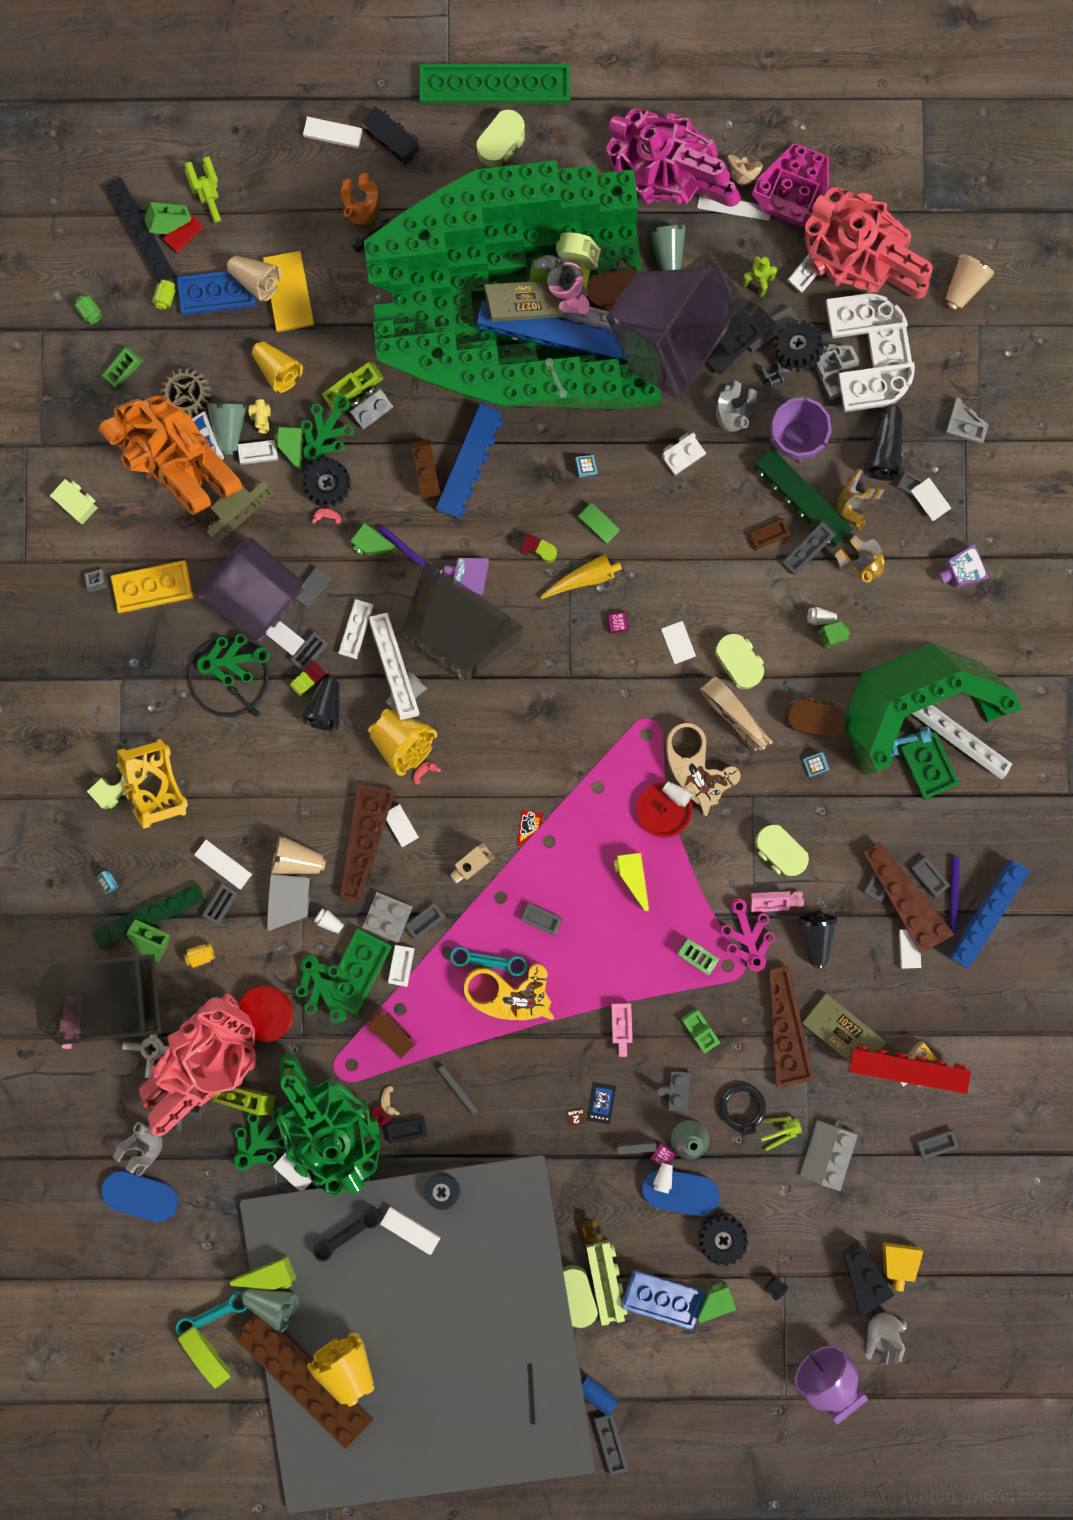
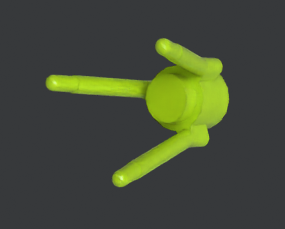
M791 1116L763 1119L762 1123L785 1122V1124H782L783 1130L762 1137L761 1141H766L783 1134L787 1135L765 1147V1151L797 1137L796 1134L802 1133L798 1119H792Z

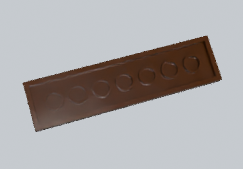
M255 1314L234 1336L260 1365L344 1449L372 1422L373 1418L358 1403L350 1407L347 1404H340L311 1375L307 1364L312 1363L314 1359L286 1331H276Z

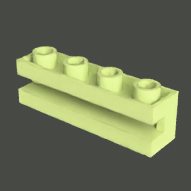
M609 1239L588 1243L586 1248L602 1326L608 1325L609 1322L616 1320L617 1323L624 1322V1315H627V1310L621 1308L620 1296L624 1294L622 1283H617L616 1276H620L618 1264L613 1263L612 1257L616 1256L614 1244L610 1245Z

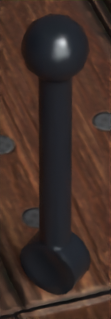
M231 688L230 693L236 695L252 711L254 717H259L260 711L254 709L238 693L237 688Z

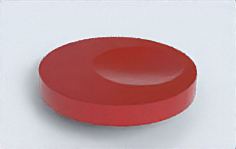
M667 782L655 783L645 789L640 795L636 807L637 818L643 829L649 834L660 838H668L681 833L688 826L692 817L691 800H689L685 807L678 806L662 791Z
M269 985L257 986L248 991L240 1001L239 1009L249 1015L254 1027L256 1040L263 1042L275 1041L289 1031L293 1023V1007L287 995L280 989Z

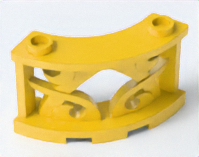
M161 739L155 743L127 751L125 749L117 751L120 773L124 774V780H126L123 787L127 799H132V804L135 806V809L132 811L143 829L150 827V824L180 814L181 816L186 815V807L188 806L187 800L179 791L172 773L169 759L171 754L170 748ZM158 751V761H155L154 755L149 758V762H147V754ZM142 755V760L132 759ZM141 768V775L139 778H136L134 772L140 773ZM146 770L161 780V786L156 798L152 793L146 790H139L138 785L142 783L146 776ZM144 795L149 798L147 802L143 801L142 797ZM171 799L175 807L165 809L161 802L166 806H170L171 804L168 803V800ZM156 808L160 810L159 812L150 814Z

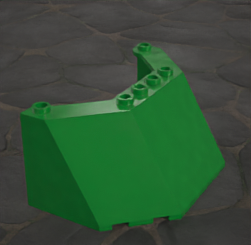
M930 643L861 673L845 715L846 724L844 729L864 774L869 775L891 765V751L905 716L963 692L977 699L986 721L990 722L1022 709L1015 692L982 662Z

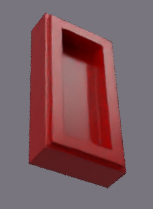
M190 212V222L170 232L163 238L177 254L204 228Z

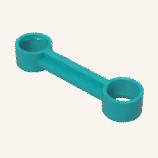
M465 947L455 948L450 955L452 963L459 967L473 964L508 970L514 976L523 975L527 969L525 959L520 956L507 959L471 953ZM461 949L466 952L467 960L464 963L458 964L454 961L453 955L455 951ZM520 959L523 961L524 969L521 973H515L511 970L510 964L513 960Z
M236 1291L228 1301L195 1317H182L176 1325L177 1334L180 1336L184 1333L180 1328V1324L183 1321H189L193 1326L199 1328L232 1311L236 1313L245 1311L247 1309L246 1306L238 1308L233 1303L234 1296H242L244 1291Z

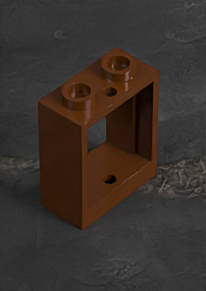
M378 1009L369 1018L371 1023L368 1026L400 1059L417 1043L386 1009L382 1012Z

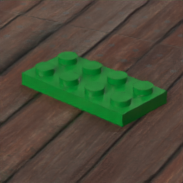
M360 929L356 930L338 966L341 969V974L339 977H333L331 980L337 983H348L350 991L347 994H340L337 990L327 988L337 1006L358 1015L392 945ZM342 985V992L346 991V985Z

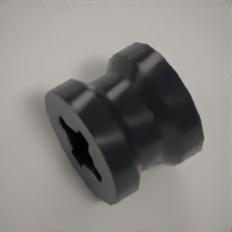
M777 1275L773 1276L764 1286V1291L770 1293L775 1301L779 1300L788 1289L785 1283L780 1282V1278Z

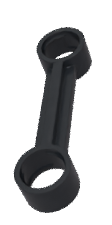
M368 1207L362 1213L361 1218L329 1240H320L313 1248L314 1257L318 1261H327L334 1254L335 1249L366 1228L373 1229L377 1227L382 1220L381 1211L376 1207ZM368 1211H373L377 1214L378 1222L376 1224H369L366 1221L365 1214ZM319 1244H326L329 1247V1256L323 1257L318 1253L317 1247Z

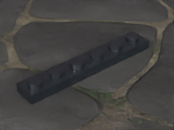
M120 177L105 185L158 283H160V280L168 281L174 278L176 275L153 233H149L145 219L122 178Z

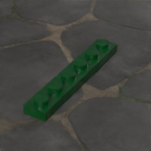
M195 884L91 932L98 948L101 949L127 937L126 934L135 919L152 926L206 900L199 884Z

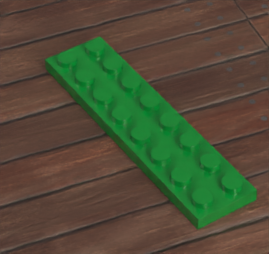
M420 64V104H570V64Z

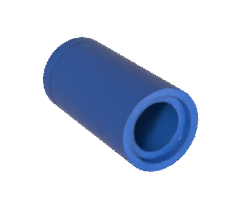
M586 1375L581 1380L584 1398L608 1416L616 1407L618 1399Z

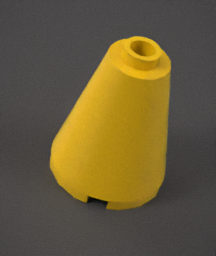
M258 342L253 346L252 356L275 392L283 393L296 384L294 380L297 376L301 377L303 372V366L299 361L266 342Z

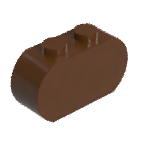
M634 269L593 275L587 284L589 295L586 298L589 301V305L593 308L609 312L619 307L629 309L641 300L644 280Z
M430 439L411 442L422 499L441 495Z
M804 697V700H797L790 704L786 711V722L795 731L834 738L840 735L845 728V715L840 708L834 707L835 703L823 701V704L815 703L816 699Z

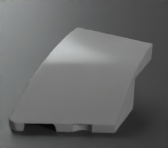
M835 344L823 346V355H820V361H814L829 400L841 397L838 374L858 370L859 359L852 346H837Z
M271 874L267 930L271 931L308 917L310 878Z

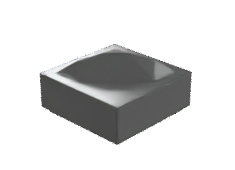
M103 568L84 574L89 593L108 587Z

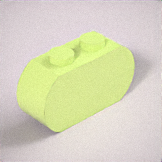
M513 110L500 111L477 140V154L484 165L488 167L502 166L505 161L508 162L511 159L514 149L516 147L519 148L525 140V125L520 114Z
M562 233L560 241L556 245L557 254L565 262L583 265L586 269L590 270L597 269L601 249L592 238L578 233Z
M730 634L723 637L717 644L715 656L737 688H753L763 678L764 667L762 665L764 662L758 654L755 656L751 650L753 646L748 639L744 640L738 634Z
M766 826L758 832L755 839L756 848L759 850L757 854L764 861L768 859L773 864L771 868L778 875L782 873L785 876H795L806 869L809 861L808 853L781 826Z
M569 1265L564 1267L563 1271L572 1326L584 1328L595 1321L598 1315L597 1306L586 1270L577 1265Z

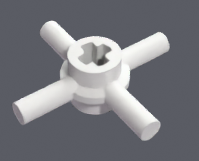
M152 1019L150 1037L146 1038L142 1044L123 1042L122 1046L124 1050L141 1051L142 1056L147 1059L145 1078H150L153 1075L151 1068L154 1066L155 1060L160 1058L162 1054H165L169 1047L164 1046L163 1042L157 1038L158 1019ZM153 1044V1047H156V1051L151 1053L148 1047Z

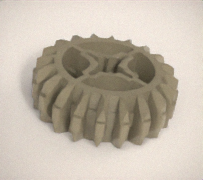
M179 368V374L172 371V378L169 376L165 377L168 382H162L161 385L165 389L160 390L163 397L172 402V391L175 388L177 395L175 397L176 400L172 402L174 405L189 414L191 418H193L194 413L199 415V410L206 412L203 406L210 404L206 399H211L212 396L208 393L211 391V387L207 386L209 382L207 379H204L203 374L198 375L196 370L191 372L189 368H186L184 373ZM182 381H192L186 385L179 384ZM199 386L200 396L197 400L194 397V393L197 391L196 388ZM181 390H182L183 392L189 393V396H190L191 398H189V397L186 396V395H183V393L181 392ZM186 403H191V404H193L192 406L185 407V408L180 407V406H183V405L186 404Z

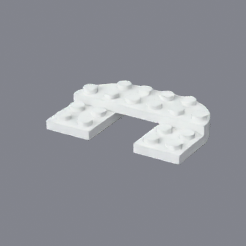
M861 294L827 299L826 308L831 338L867 333L873 365L871 369L838 374L844 412L876 407L881 409L896 403L910 387L915 370L914 362L911 359L906 330L908 324L904 313L898 305L895 306L886 297L878 294Z

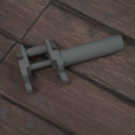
M778 359L775 360V364H777L776 372L766 373L764 366H760L763 378L768 381L767 385H770L771 388L777 382L784 383L783 379L785 378L781 374L790 372L787 366L785 368L781 367ZM778 375L779 378L771 380L770 376Z

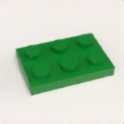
M936 732L931 733L932 741L923 743L919 739L900 747L923 800L960 784Z

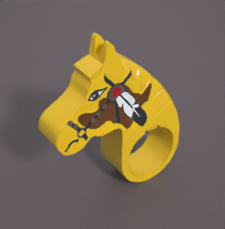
M532 964L528 969V978L524 979L517 988L512 987L495 970L488 967H479L472 970L465 979L464 993L467 1000L475 1008L487 1015L506 1020H530L541 1016L554 1019L553 1014L549 1010L551 999L548 998L545 992L547 971L542 964ZM487 973L497 980L499 985L498 995L494 1000L478 1001L470 995L468 985L475 975Z

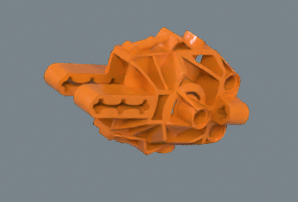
M152 396L144 401L134 399L114 409V417L103 421L99 426V432L111 445H117L119 449H123L121 461L127 470L149 472L145 477L147 479L154 477L161 485L166 486L192 515L211 505L210 498L200 487L203 477L222 498H227L242 489L240 479L211 449L210 443L200 433L191 416L163 396Z

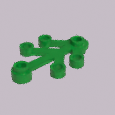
M339 395L335 397L333 401L335 408L325 425L322 417L324 412L323 406L320 404L312 405L311 412L314 414L318 436L314 441L312 434L314 424L312 421L304 420L301 423L307 443L303 449V455L306 460L313 462L317 459L318 461L322 454L344 451L345 445L342 441L337 440L331 445H321L325 439L342 435L352 436L354 434L355 428L349 424L331 430L342 411H346L350 407V401L346 396ZM342 400H345L346 405L344 407L340 406V402ZM317 406L320 407L319 413H315V407ZM307 422L310 423L309 429H305V424ZM347 427L351 428V432L349 434L346 433ZM337 443L341 444L340 450L336 449ZM312 449L316 450V454L314 456L310 454V451Z
M238 634L235 637V642L224 657L216 659L221 649L229 645L227 638L219 637L209 655H203L198 659L197 668L203 674H214L226 686H232L235 683V678L232 675L223 673L217 668L218 666L227 667L238 675L244 683H251L254 678L253 674L244 671L236 664L250 661L266 663L270 659V652L266 648H258L254 653L234 656L239 648L248 641L246 635ZM240 636L244 637L243 643H239L238 638ZM221 639H224L226 642L224 646L220 645ZM261 652L266 653L265 659L260 658ZM205 661H209L210 666L208 668L204 667ZM246 674L250 675L249 681H246L244 679V676ZM227 677L232 679L230 684L226 683Z
M305 956L300 963V968L304 973L300 986L296 988V995L298 997H306L309 990L307 987L312 977L314 986L310 1001L305 1005L306 1013L315 1014L317 1012V1003L321 993L330 1010V1020L334 1023H342L346 1019V1011L343 1008L337 1007L327 988L337 990L340 994H347L350 991V985L344 982L337 983L321 978L318 971L328 973L331 977H339L341 974L340 967L323 965L319 963L315 956ZM309 961L312 963L311 968H307ZM334 968L337 969L336 975L332 974V970ZM342 985H346L345 992L341 990ZM301 988H304L305 993L303 995L300 994ZM310 1005L314 1006V1010L312 1012L309 1011ZM336 1011L339 1013V1018L337 1019L334 1017Z
M282 1107L276 1108L273 1111L272 1120L260 1135L258 1131L260 1115H256V1121L250 1119L252 1113L247 1116V1120L250 1123L252 1143L248 1150H246L245 1137L248 1133L245 1127L236 1129L235 1136L238 1141V1153L234 1157V1165L237 1169L245 1171L252 1164L265 1162L273 1164L277 1160V1154L273 1151L268 1152L266 1155L253 1156L258 1149L286 1148L280 1144V1140L283 1137L266 1140L278 1125L277 1113ZM238 1130H243L244 1136H239ZM269 1154L274 1156L273 1161L268 1160ZM241 1157H245L247 1159L246 1164L241 1163Z

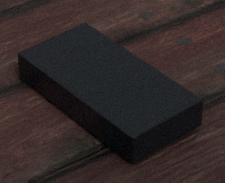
M424 1117L386 1124L389 1144L428 1137Z

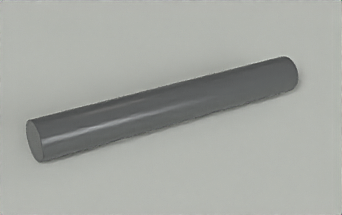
M444 1065L440 1066L437 1070L471 1114H476L479 1111L446 1067Z

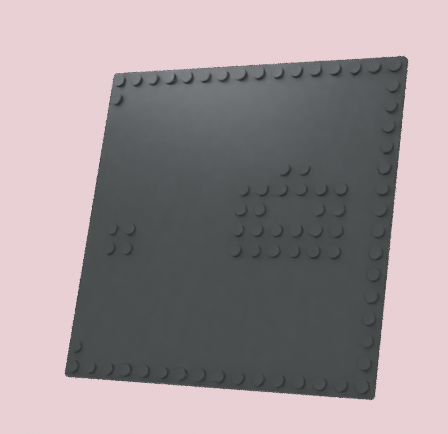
M543 1155L364 1181V1187L352 1195L348 1193L347 1189L338 1195H330L322 1189L316 1188L243 1199L240 1202L250 1271L288 1256L296 1279L292 1282V1286L281 1290V1288L275 1289L292 1292L299 1298L295 1315H290L288 1321H291L285 1331L313 1359V1355L330 1341L336 1338L338 1340L348 1338L349 1333H358L364 1342L374 1381L373 1386L375 1387L371 1393L364 1394L358 1398L357 1402L373 1420L344 1449L266 1371L288 1513L586 1475L595 1472L596 1467L546 1161ZM444 1173L452 1176L457 1181L460 1194L452 1207L439 1210L428 1204L425 1199L424 1190L426 1183L431 1177ZM438 1187V1195L441 1196L443 1194V1197L446 1196V1189ZM392 1206L441 1236L434 1251L429 1255L380 1225V1222L377 1227L373 1229L366 1228L335 1249L334 1254L327 1261H318L313 1255V1248L320 1240L331 1239L360 1219L362 1213L368 1207L378 1208L382 1213L383 1220L387 1211ZM368 1211L365 1214V1219L369 1224H376L378 1222V1216L375 1212ZM326 1244L318 1245V1253L323 1257L329 1256V1247ZM527 1364H532L535 1424H529Z

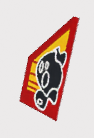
M522 810L516 846H520L527 841L542 825L543 813Z

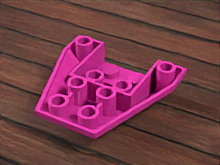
M793 143L758 178L752 195L765 213L799 227L805 226L812 215V207L820 195L825 196L829 190V156Z

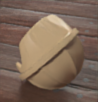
M728 155L727 160L731 164L730 174L733 181L739 185H748L758 180L763 167L760 161L750 163L746 157L740 159L734 155Z

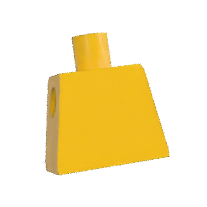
M883 1242L884 1275L889 1279H893V1290L904 1291L905 1281L914 1282L916 1279L923 1250L920 1247Z

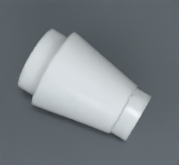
M816 606L808 611L807 622L812 625H829L837 621V613Z
M669 781L662 790L678 806L685 807L692 797L688 789Z
M321 909L314 920L317 926L337 934L344 925L328 909Z
M661 1163V1167L653 1182V1190L669 1194V1190L672 1189L673 1166Z

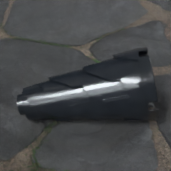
M890 404L882 410L879 425L869 449L866 463L864 464V474L867 475L870 472V478L893 481L894 476L897 475V480L902 476L901 430L903 414H901L902 411L899 406L895 404Z

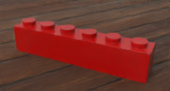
M857 1045V1048H851L848 1066L850 1073L968 1094L971 1070L966 1069L964 1064L954 1063V1066L946 1065V1061L935 1059V1062H928L926 1057L915 1056V1059L907 1058L908 1054L896 1052V1055L888 1054V1050L877 1049L874 1052L869 1051V1047Z

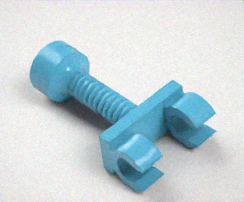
M922 727L920 732L909 734V736L897 737L891 755H899L898 744L913 742L919 739L923 743L932 741L929 727Z

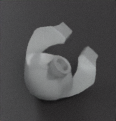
M732 381L731 388L729 385L725 386L719 395L716 407V420L719 426L729 432H736L747 428L749 425L748 418L757 408V391L751 388L748 390L746 404L739 408L732 406L731 400L739 397L741 391V383L737 381Z
M138 1122L133 1128L134 1134L117 1145L113 1158L120 1162L126 1151L132 1149L140 1150L142 1156H133L125 1169L130 1173H134L135 1169L138 1168L136 1175L141 1176L161 1152L163 1137L154 1136L149 1125L144 1126L143 1123Z
M890 1313L876 1314L868 1324L865 1357L870 1360L873 1353L876 1352L879 1353V1364H888L889 1350L882 1345L880 1338L889 1341L895 1348L894 1363L902 1362L905 1346L899 1333L905 1331L907 1322L902 1319L898 1320L896 1316Z

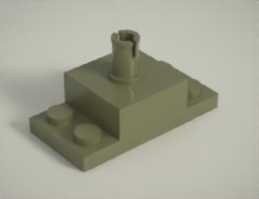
M263 480L261 483L257 482L249 493L242 485L240 491L227 498H222L211 486V490L220 499L210 508L220 517V520L212 522L208 527L207 533L219 544L274 494L270 486Z

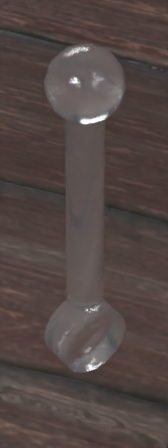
M547 358L545 364L551 370L559 389V396L565 398L567 392L562 388L552 365L553 360Z

